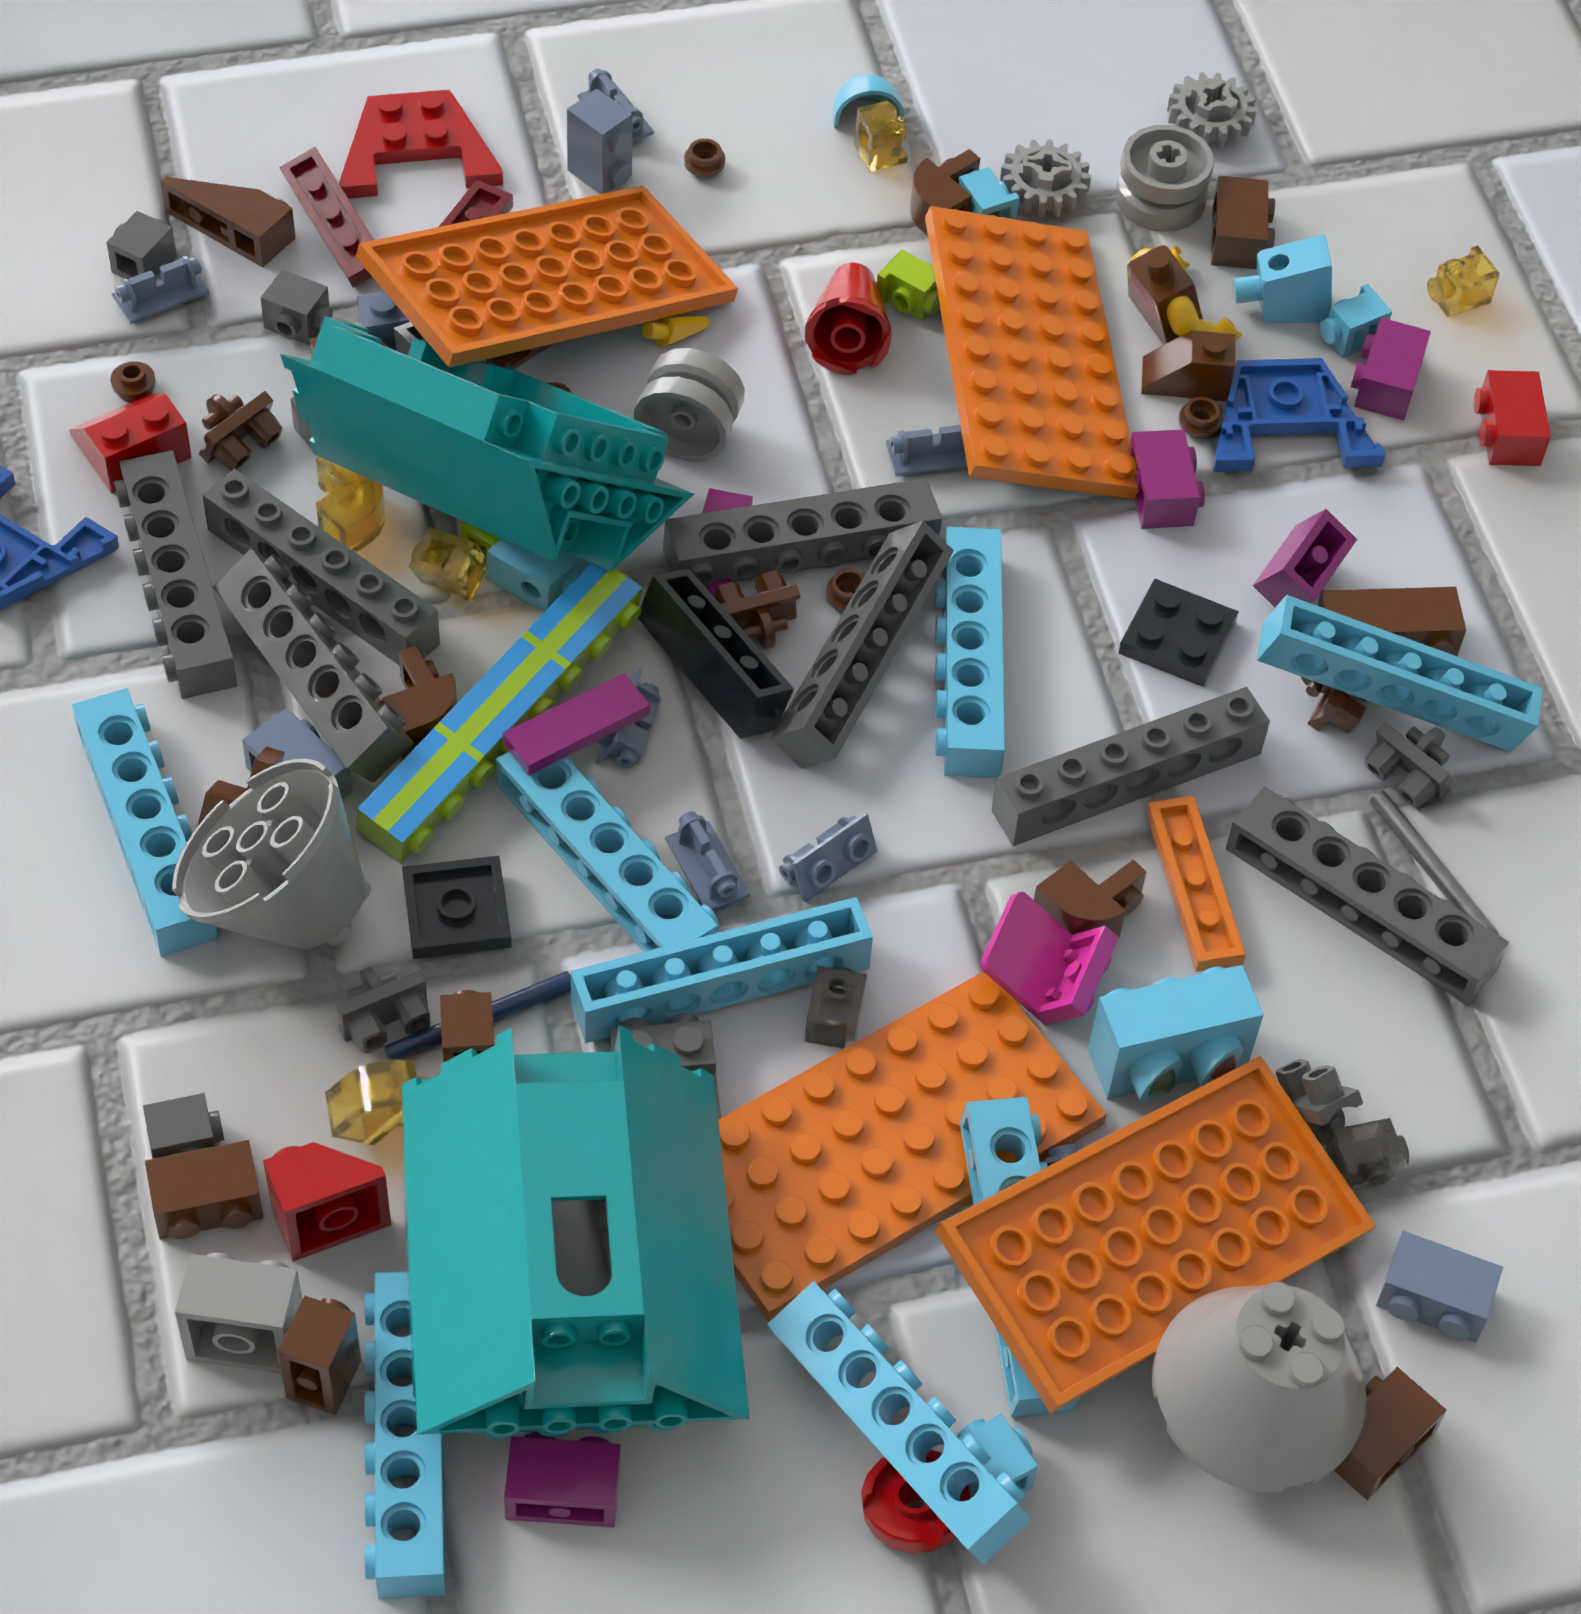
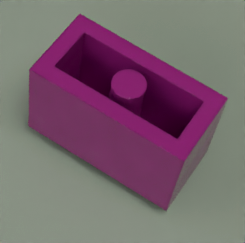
M1381 317L1376 334L1367 332L1360 357L1368 359L1367 363L1358 362L1351 383V388L1358 389L1354 407L1405 420L1431 331Z
M1185 430L1132 432L1129 453L1130 456H1134L1137 467L1135 480L1137 489L1140 490L1135 496V503L1141 529L1194 526L1197 509L1204 506L1205 491L1203 482L1196 481V451L1194 447H1188Z
M1324 509L1295 525L1255 581L1253 587L1275 608L1286 595L1311 603L1316 600L1358 539L1327 509Z
M539 1432L528 1433L524 1437L511 1436L504 1492L505 1520L615 1528L621 1466V1444L610 1443L608 1440L596 1436L583 1437L578 1441L560 1440L554 1436L541 1435Z

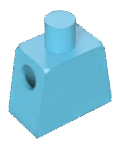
M1319 235L1261 250L1257 254V275L1233 278L1235 303L1259 301L1262 318L1266 323H1317L1327 319L1330 307L1332 306V264L1326 236Z
M501 539L487 550L486 579L532 606L546 611L591 562L571 553L560 551L556 561L553 562Z

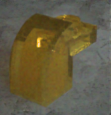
M318 456L316 457L319 488L327 494V496L316 502L318 527L356 553L373 542L384 527L385 504L383 485Z
M410 1060L378 1061L349 1072L325 1092L332 1137L375 1146L397 1126L403 1127L401 1084L415 1077L420 1079L431 1078L417 1075L415 1063Z

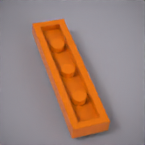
M1194 795L1148 802L1146 816L1195 971H1205L1212 967L1225 968L1243 965L1246 953Z

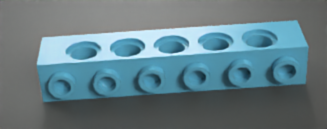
M947 527L945 542L954 551L942 571L943 580H937L935 587V608H943V617L936 616L935 644H943V653H936L935 681H943V690L936 691L935 718L944 719V728L936 729L935 756L944 757V775L997 778L1001 776L1005 753L1001 529Z
M1289 595L1282 599L1263 622L1257 661L1510 752L1539 726L1543 689L1540 686Z
M128 688L72 704L78 735L160 956L163 957L218 939L215 926L200 923L189 918L178 907L180 904L179 897L171 896L175 894L172 891L175 868L192 832L185 813L176 815L173 805L179 804V800L171 776L162 778L159 768L165 767L159 744L157 740L148 742L145 732L151 731L143 704L134 706Z
M510 752L496 759L497 787L643 952L718 933L719 922L714 912L707 905H700L691 896L688 886L681 875L675 871L670 872L664 866L652 843L647 839L641 840L631 829L629 820L620 808H612L602 797L601 790L595 780L589 775L583 776L574 766L570 755L529 776ZM605 851H614L615 853H604V852H605ZM642 883V884H645V885H643V886H634V885H632V884ZM663 916H672V917H675V918H674V919H663V918H661V917H663Z
M857 897L572 970L571 1004L586 1044L610 1037V1028H618L621 1022L629 1018L646 1019L649 1025L669 1022L672 1017L678 1014L690 1013L695 1015L869 969L873 935Z
M1028 1097L966 1102L959 1123L974 1205L1048 1167L1046 1162H1039L1036 1145L1041 1144V1125L1038 1115H1031ZM1000 1150L1009 1151L1016 1156L1018 1162L1006 1163L999 1159L995 1152ZM995 1327L1010 1417L1049 1414L1050 1412ZM1080 1397L1053 1413L1073 1411Z
M407 1271L375 1273V1293H365L364 1300L365 1324L375 1325V1341L365 1342V1373L375 1374V1391H365V1423L375 1424V1441L365 1442V1474L375 1475V1493H365L366 1527L375 1526V1545H365L366 1580L376 1579L378 1599L446 1596L443 1434L417 1435V1430L407 1437H397L391 1434L395 1428L402 1425H409L417 1429L416 1399L413 1397L412 1384L399 1387L391 1383L399 1376L412 1377L410 1335L397 1337L391 1334L397 1328L410 1327ZM401 1476H412L418 1480L413 1486L405 1489L396 1488L391 1485L396 1478ZM403 1527H410L418 1531V1534L408 1541H398L391 1537L396 1530Z
M813 1281L777 1314L767 1326L960 1542L984 1566L1032 1520L1019 1505L1027 1496L1005 1472L996 1479L990 1474L984 1465L991 1457L974 1438L968 1434L960 1441L949 1429L957 1420L934 1396L926 1404L915 1392L923 1383L904 1362L900 1360L892 1367L882 1356L890 1347L869 1324L859 1331L849 1320L856 1313V1310L836 1289L826 1295ZM843 1335L841 1344L835 1350L826 1352L830 1341L837 1336ZM876 1371L873 1382L864 1388H859V1383L863 1376L869 1372ZM910 1407L908 1417L902 1423L892 1425L894 1415L899 1410ZM944 1444L942 1455L934 1462L925 1463L929 1450L934 1446ZM979 1482V1489L976 1495L970 1500L961 1502L960 1494L963 1488L970 1483Z

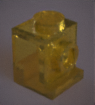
M889 101L858 107L854 145L868 171L871 172L907 163L908 156L902 147V141L907 136L906 126L903 118L900 115L897 116L896 107L889 103Z
M1477 245L1470 248L1468 256L1450 259L1440 264L1436 277L1430 278L1427 282V291L1431 300L1440 306L1447 317L1490 304L1500 273Z
M429 527L422 541L418 542L413 549L409 568L420 582L454 593L463 600L470 602L486 572V557L475 542Z

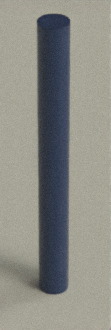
M568 971L562 972L492 1001L493 1022L571 991L570 973ZM441 1023L383 1046L389 1063L392 1065L442 1044Z

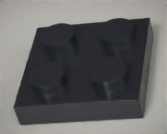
M1154 578L1120 642L1118 653L1203 687L1236 624L1239 611Z
M500 856L402 867L413 959L512 948Z

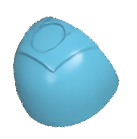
M873 74L853 76L841 86L835 96L833 103V126H838L844 107L850 101L861 98L875 99L886 104L894 112L898 123H903L904 111L901 98L895 87L880 76Z

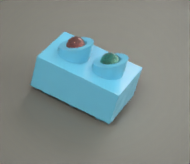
M1243 965L1226 969L1224 967H1212L1199 975L1182 979L1168 977L1157 981L1151 986L1133 990L1120 988L1099 997L1088 1052L1107 1099L1136 1093L1140 1104H1146L1159 1095L1170 1093L1176 1083L1197 1079L1201 1087L1249 1062L1264 1014Z

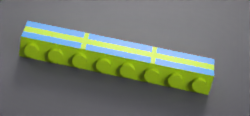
M591 563L357 808L356 831L400 864L412 852L416 855L421 853L431 841L434 835L433 829L443 819L450 821L455 817L464 804V796L473 786L478 789L481 788L492 776L495 770L494 764L496 759L509 752L503 744V732L552 709L555 705L554 700L563 690L569 693L577 686L583 677V669L592 659L598 662L605 656L613 643L612 638L621 628L627 631L634 625L642 611V608L639 607L642 587L616 568L611 572Z

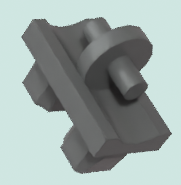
M1386 721L1376 730L1377 743L1365 758L1366 768L1383 781L1398 766L1404 769L1409 775L1397 787L1398 793L1412 807L1417 809L1434 795L1442 800L1451 791V788L1446 784L1450 775L1441 767L1450 758V755L1440 747L1445 739L1443 731L1438 727H1434L1424 734L1413 726L1404 737Z
M372 967L360 970V977L363 985L348 990L349 999L336 1004L340 1019L339 1031L344 1041L353 1039L363 1053L379 1049L388 1042L384 1025L399 1020L406 1034H414L431 1025L426 981L420 970L397 979L394 972L378 978Z
M1297 1059L1275 1071L1280 1085L1320 1144L1334 1143L1343 1133L1346 1121L1341 1108L1347 1106L1357 1108L1363 1104L1359 1090L1341 1085L1335 1067L1325 1065L1312 1070L1309 1061Z

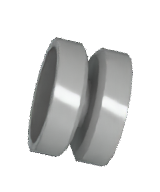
M1153 125L1138 130L1128 138L1123 148L1120 163L1121 172L1116 186L1117 206L1123 215L1133 223L1153 231H1176L1189 227L1201 217L1206 206L1209 192L1208 185L1214 167L1213 151L1203 138L1191 130L1175 125Z
M693 348L672 349L661 354L654 363L647 378V385L641 392L634 408V419L668 433L667 438H669L665 450L666 455L685 461H706L718 456L726 446L732 431L733 422L738 417L744 403L745 388L739 375L725 361L713 354Z

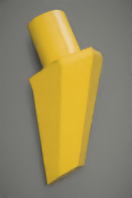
M707 316L667 317L661 322H645L642 326V334L645 338L654 339L659 348H663L702 332L708 327L710 321Z

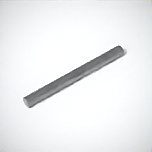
M1385 791L1376 793L1370 799V804L1447 900L1480 924L1490 926L1498 933L1496 928Z

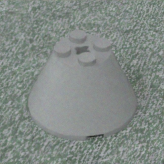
M301 758L284 761L270 766L247 779L246 783L251 788L229 805L222 799L207 814L189 838L179 857L173 875L172 891L179 897L180 904L178 907L180 910L197 922L297 950L316 948L326 942L331 946H335L343 942L350 934L352 929L350 922L359 911L362 903L369 896L371 885L364 878L340 790L334 775L322 763L316 760Z
M1272 1282L1267 1286H1241L1217 1290L1196 1299L1181 1310L1164 1332L1156 1349L1152 1368L1154 1399H1158L1161 1412L1167 1423L1165 1429L1180 1451L1201 1470L1229 1485L1255 1492H1282L1284 1488L1300 1486L1309 1482L1312 1485L1331 1474L1342 1464L1356 1444L1363 1428L1367 1404L1364 1376L1359 1361L1344 1332L1345 1323L1340 1313L1331 1309L1313 1293L1298 1287L1288 1286L1282 1282Z

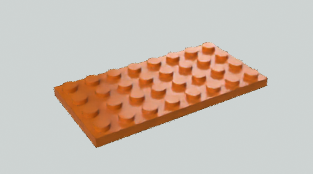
M644 185L359 243L356 258L449 368L734 302L738 287Z
M930 206L925 216L969 477L1135 499L1136 494L1140 490L1137 489L1135 480L1137 467L1134 456H1130L1129 452L1131 439L1088 232L1074 228Z
M984 972L979 973L718 1119L734 1274L768 1321L779 1314L813 1281L823 1290L973 1202L959 1123L966 1102L1028 1097L1031 1115H1038L1041 1125V1144L1036 1145L1039 1161L1049 1157V1148L1071 1144L1105 1124L1106 1112L1012 996ZM1000 1150L995 1152L998 1158L1006 1163L1018 1162L1016 1156L1009 1151Z
M1259 1056L942 1221L934 1231L1051 1414L1154 1356L1159 1342L1171 1321L1181 1310L1196 1299L1225 1288L1267 1286L1272 1282H1284L1367 1235L1376 1225L1263 1058Z

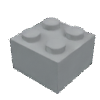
M218 1252L209 1253L207 1256L190 1254L175 1309L186 1360L281 1373L277 1351L302 1302L298 1270L274 1260L253 1263L239 1261L228 1254Z

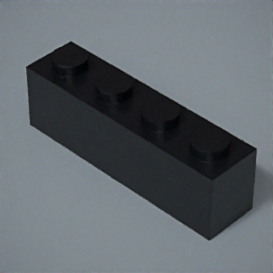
M689 568L653 575L640 606L642 611L638 620L740 739L774 731L783 716L794 688Z

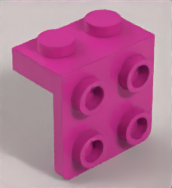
M1018 892L1012 894L1006 904L981 959V968L986 975L1042 1024L1047 1026L1085 1016L1090 1010L1095 999L1094 993L1102 975L1111 964V954L1119 937L1106 925L1072 935L1025 892Z

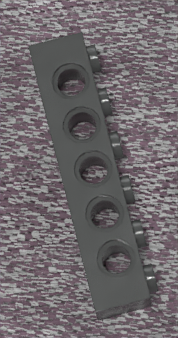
M173 450L119 461L122 480L114 481L120 508L129 506L131 513L123 515L129 542L137 540L139 542L140 548L133 549L138 575H148L150 583L142 584L148 611H158L159 618L152 619L158 647L165 645L168 647L169 654L162 655L168 683L177 681L182 699L237 687L233 656Z
M233 469L202 495L208 531L242 555H245L252 548L266 558L271 554L278 557L292 572L288 577L292 584L296 583L304 589L313 599L314 606L399 665L398 651L416 645L424 659L440 645L439 619L436 608L238 470Z
M927 478L667 519L664 527L663 551L670 572L689 568L706 587L715 580L731 578V581H746L778 570L779 573L788 574L797 570L821 566H836L840 563L864 559H875L889 533L924 520L939 535L942 516Z
M924 520L889 533L770 737L801 768L832 760L838 756L954 551Z
M250 548L213 586V589L346 768L375 783L414 744L402 728L406 724L405 719L388 703L383 704L379 698L383 693L382 689L371 677L357 670L355 666L360 662L359 659L348 647L341 642L337 643L333 636L337 633L336 629L325 617L312 611L310 607L314 604L313 599L299 585L290 582L288 577L292 572L286 564L273 554L266 558Z
M1246 686L997 777L991 811L1012 846H1016L1261 755L1270 720Z
M1264 786L1232 823L1226 845L1227 851L1465 1005H1470L1498 970L1509 941L1499 936L1490 926L1480 924L1460 911L1449 900L1440 898L1422 887L1410 875L1399 872L1378 859L1369 849L1358 846L1342 836L1330 824L1319 821L1298 808L1289 798L1278 795Z

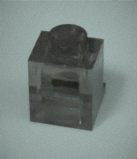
M1391 1118L1332 1129L1325 1151L1351 1189L1354 1185L1364 1184L1367 1187L1384 1184L1391 1178H1394L1398 1167L1409 1164L1407 1143L1402 1135L1397 1136Z

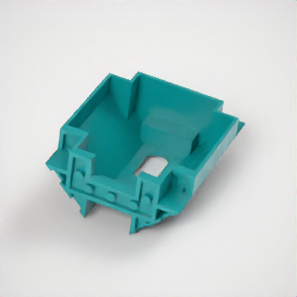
M326 316L324 317L311 360L280 354L284 368L291 370L296 384L292 392L300 416L308 421L313 435L309 439L313 454L553 562L556 561L559 551L566 552L612 572L694 495V493L656 478L658 471L664 463L665 450L669 438H667L668 433L509 367L476 361L449 368L425 340L413 338L407 356L381 345L382 339L368 334L367 328Z
M618 1025L614 1052L514 1054L511 1027L496 1035L497 1045L478 1055L477 1051L471 1048L442 1063L441 1074L431 1079L415 1077L401 1084L404 1133L402 1166L413 1397L416 1399L417 1435L470 1432V1435L483 1434L490 1439H503L517 1432H539L544 1436H560L572 1430L593 1429L597 1433L612 1434L628 1427L648 1426L649 1429L654 1431H669L687 1425L688 1422L750 1419L713 1074L701 1068L696 1071L685 1069L681 1066L679 1056L655 1043L648 1045V1048L633 1041L632 1031L621 1025ZM606 1199L612 1278L608 1286L600 1293L592 1296H578L567 1291L560 1284L557 1277L551 1201Z

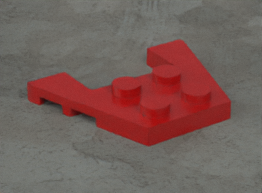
M450 89L367 96L339 180V185L348 199L378 196L375 166L380 164L460 158L462 160L466 189L470 188L476 180L491 186H502L503 170Z

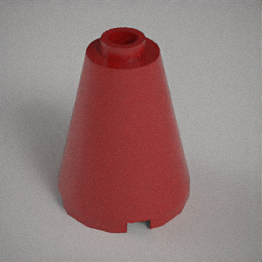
M846 263L835 270L806 322L804 338L812 352V357L816 363L829 371L849 375L857 374V369L868 366L872 369L881 363L887 356L892 340L891 325L875 277L868 267L860 263Z

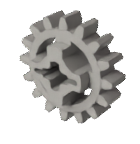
M1200 72L1198 80L1186 76L1183 85L1178 83L1174 85L1173 94H1170L1167 111L1169 112L1168 123L1191 130L1203 138L1208 145L1210 141H1216L1220 148H1224L1225 141L1228 139L1232 143L1238 144L1241 135L1249 136L1257 113V108H1254L1256 98L1254 96H1247L1248 86L1237 88L1235 86L1236 78L1234 77L1226 81L1222 79L1221 73H1216L1212 79L1208 78L1204 72Z
M1050 139L1046 141L1045 146H1039L1035 140H1031L1030 148L1028 149L1018 144L1015 148V154L1007 153L1005 156V163L1001 167L1000 181L1006 185L1009 194L1015 192L1020 197L1019 203L1023 204L1022 212L1027 213L1033 208L1038 210L1039 217H1044L1046 211H1052L1056 217H1060L1062 208L1074 212L1076 203H1084L1086 194L1089 192L1091 174L1088 173L1090 165L1088 162H1080L1082 153L1079 151L1071 154L1068 153V144L1066 143L1059 148L1053 147V141Z

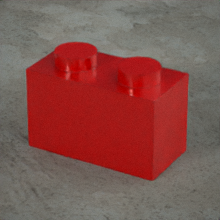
M1487 370L1482 388H1476L1474 411L1476 414H1481L1482 422L1479 430V442L1481 447H1486L1489 465L1541 466L1551 435L1539 371Z

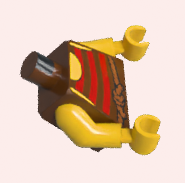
M1160 245L1152 249L1145 248L1131 257L1127 264L1129 298L1163 345L1192 330L1235 334V343L1243 335L1242 332L1234 328L1235 324L1227 317H1223L1217 325L1212 321L1203 320L1195 285L1185 271L1191 264L1180 257L1182 251L1179 247L1174 246L1169 249L1166 245Z

